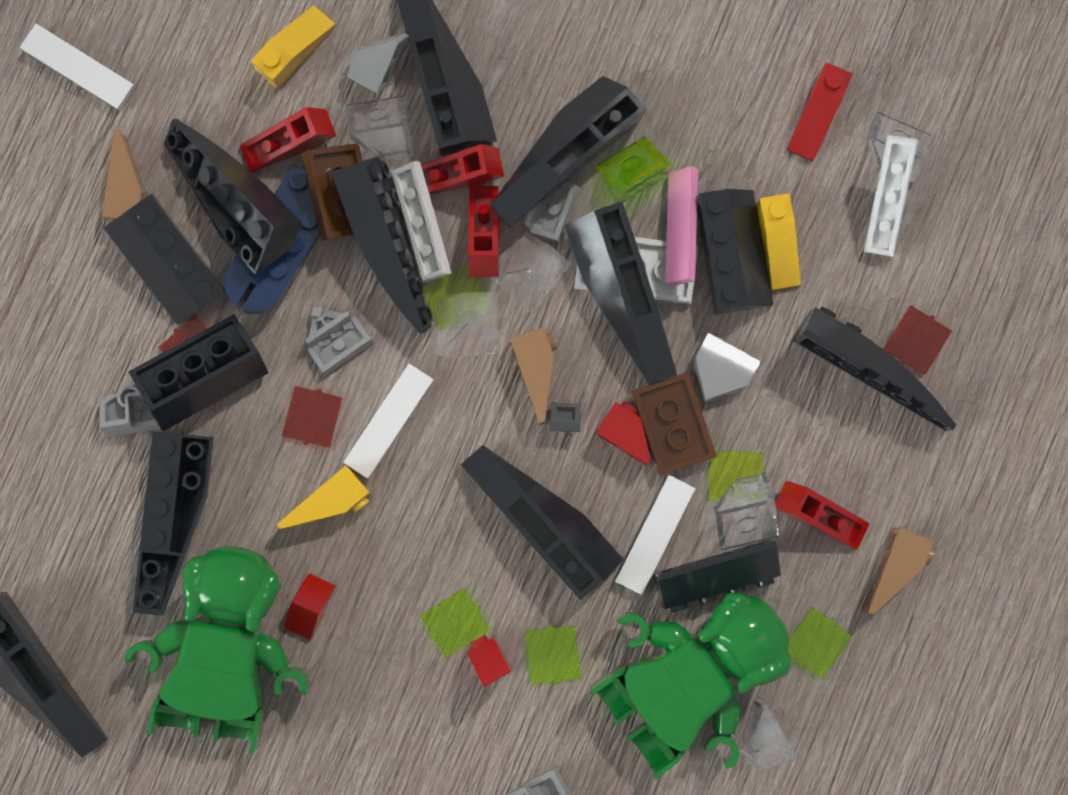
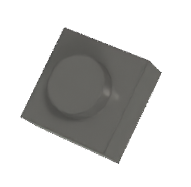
M551 402L550 431L580 432L581 404Z

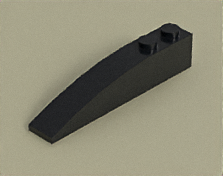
M815 307L810 311L793 342L945 432L955 428V422L926 387L892 355L862 335V330L858 326L849 322L843 324L835 319L837 315L824 307L820 309Z

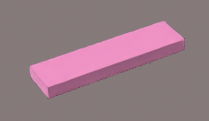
M693 166L675 170L668 174L665 284L671 287L695 281L698 169Z

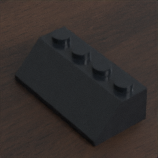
M723 189L699 193L697 196V214L714 314L718 315L773 306L754 191Z
M153 193L104 227L105 231L176 324L200 311L225 293L224 287Z
M235 314L128 371L162 432L269 373L260 353Z
M771 540L653 573L662 608H670L671 613L687 609V603L699 600L700 604L717 600L716 594L726 591L728 593L746 592L745 586L756 583L757 588L775 583L774 577L781 576L777 545L775 541Z

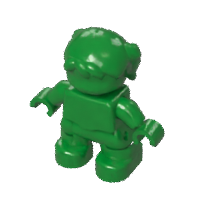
M222 546L210 550L204 555L191 558L183 567L184 577L182 585L186 599L185 620L170 623L154 637V641L143 640L131 646L126 652L125 662H133L137 659L139 650H144L152 658L151 665L148 667L152 674L161 666L163 655L169 656L180 650L176 665L152 705L146 734L151 735L158 728L169 726L193 731L192 737L197 738L200 735L203 718L216 719L212 741L217 742L218 739L224 737L251 741L249 753L254 754L260 746L263 731L262 721L264 712L261 706L260 664L271 676L275 674L277 677L274 682L276 697L285 690L283 682L286 678L296 679L300 685L299 692L305 696L310 688V679L303 669L288 667L290 661L280 642L271 636L265 635L259 627L261 620L273 605L276 594L281 588L278 575L261 554L246 548ZM199 613H201L202 615L206 616V617H198V618H196Z
M741 592L728 593L723 601L712 612V617L707 620L705 627L699 632V638L695 634L689 633L677 622H652V625H647L645 619L638 613L626 612L620 615L617 619L619 624L625 625L628 622H636L640 625L639 635L635 638H629V648H636L646 640H649L650 645L663 648L664 650L657 653V655L634 661L628 664L627 667H618L610 674L604 675L590 685L592 695L597 693L614 716L617 725L631 716L636 709L646 723L640 724L628 733L627 738L629 741L632 740L651 767L655 780L680 761L704 723L711 716L713 730L716 733L707 738L704 749L712 751L715 745L719 743L728 745L730 751L723 758L726 769L732 768L738 761L739 749L731 734L736 732L741 706L735 695V687L727 676L731 674L735 679L739 680L738 690L741 693H747L756 686L765 685L786 676L791 668L792 660L788 652L789 637L785 623L767 602L753 596L744 595Z

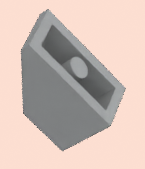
M401 33L368 43L359 50L355 49L348 60L350 69L347 77L376 94L388 86L409 35Z

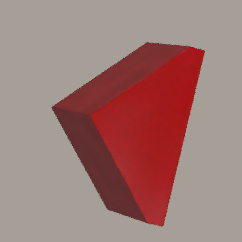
M308 573L291 602L283 628L311 640L336 585Z

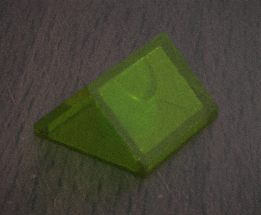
M644 136L595 167L616 202L619 203L628 200L668 176L672 165Z

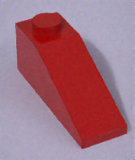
M825 62L818 74L786 151L812 162L814 161L853 73Z
M305 107L240 144L249 170L254 172L301 154L304 151L314 149L336 137V133L326 109Z
M483 144L421 164L429 195L480 185L505 177L499 148Z
M469 186V277H499V215L490 206L499 194V186Z
M787 480L773 506L793 519L855 550L858 549L870 525L867 521L808 487Z

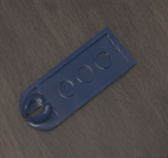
M292 164L274 193L302 222L293 247L260 274L255 275L237 255L225 273L224 288L229 300L239 311L243 308L244 313L247 315L266 313L279 304L320 237L306 171ZM255 287L243 305L241 300L248 289Z

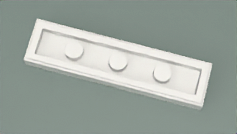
M38 24L34 25L20 46L24 52L119 111L136 88L128 80Z
M887 134L864 252L890 257L894 256L918 139Z
M413 161L392 170L391 174L399 196L422 283H429L452 274L420 162Z
M408 364L343 463L369 479L434 382V379Z
M668 475L615 582L640 595L643 594L696 488Z

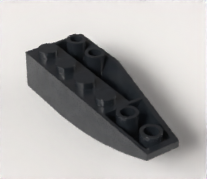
M397 0L406 34L409 35V45L440 156L450 155L480 144L486 145L497 142L482 85L433 0Z
M602 76L557 113L490 206L506 225L511 228L639 123L647 108L628 87Z
M172 119L164 142L165 146L220 237L255 275L262 273L293 247L302 222L258 177L229 153L180 120Z
M379 155L332 171L331 173L351 229L367 262L380 284L403 315L420 334L426 332L432 327L433 316L424 300L423 288L417 275L398 208L400 205L399 196L395 189H391L388 180L390 171L384 160L381 161Z
M623 202L594 210L566 224L565 229L584 284L647 383L650 385L677 376L659 311Z
M156 431L152 433L133 613L162 616L165 614L207 500L214 437Z
M484 445L460 464L579 600L583 599L624 560L582 512Z
M0 592V687L83 758L107 741L108 738L7 592Z

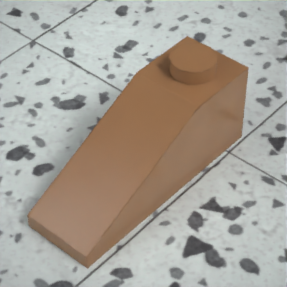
M115 129L113 131L102 217L109 222L114 221L148 196L128 139L120 130Z
M544 327L510 338V343L539 425L545 424L554 356L552 351L557 349L552 333L546 334Z
M893 528L862 611L874 615L924 569L925 565L928 566L935 552V549L932 548L934 541L902 528Z

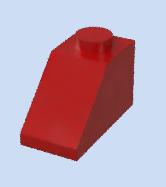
M624 401L621 405L615 402L596 435L646 466L651 458L642 420L636 415L638 410Z
M485 634L470 643L472 648L467 651V654L484 687L511 672L512 666L495 636L488 639Z

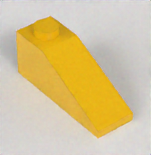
M313 5L272 37L251 62L259 74L279 89L333 30L336 24Z
M790 193L760 198L756 203L771 291L801 286L796 227Z
M345 465L276 525L280 529H287L346 514L352 510L357 513L370 502L367 497L372 493L351 468Z

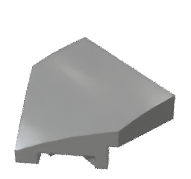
M565 182L523 217L526 227L535 236L562 243L566 231L565 225L569 223L580 188L575 184Z
M313 307L311 314L313 319L309 336L306 337L305 343L308 345V352L325 376L374 343L358 318L352 316L350 312L344 311V313Z
M708 333L693 360L694 366L692 367V372L696 374L702 390L703 402L712 401L714 398L726 395H738L741 390L746 389L760 361Z

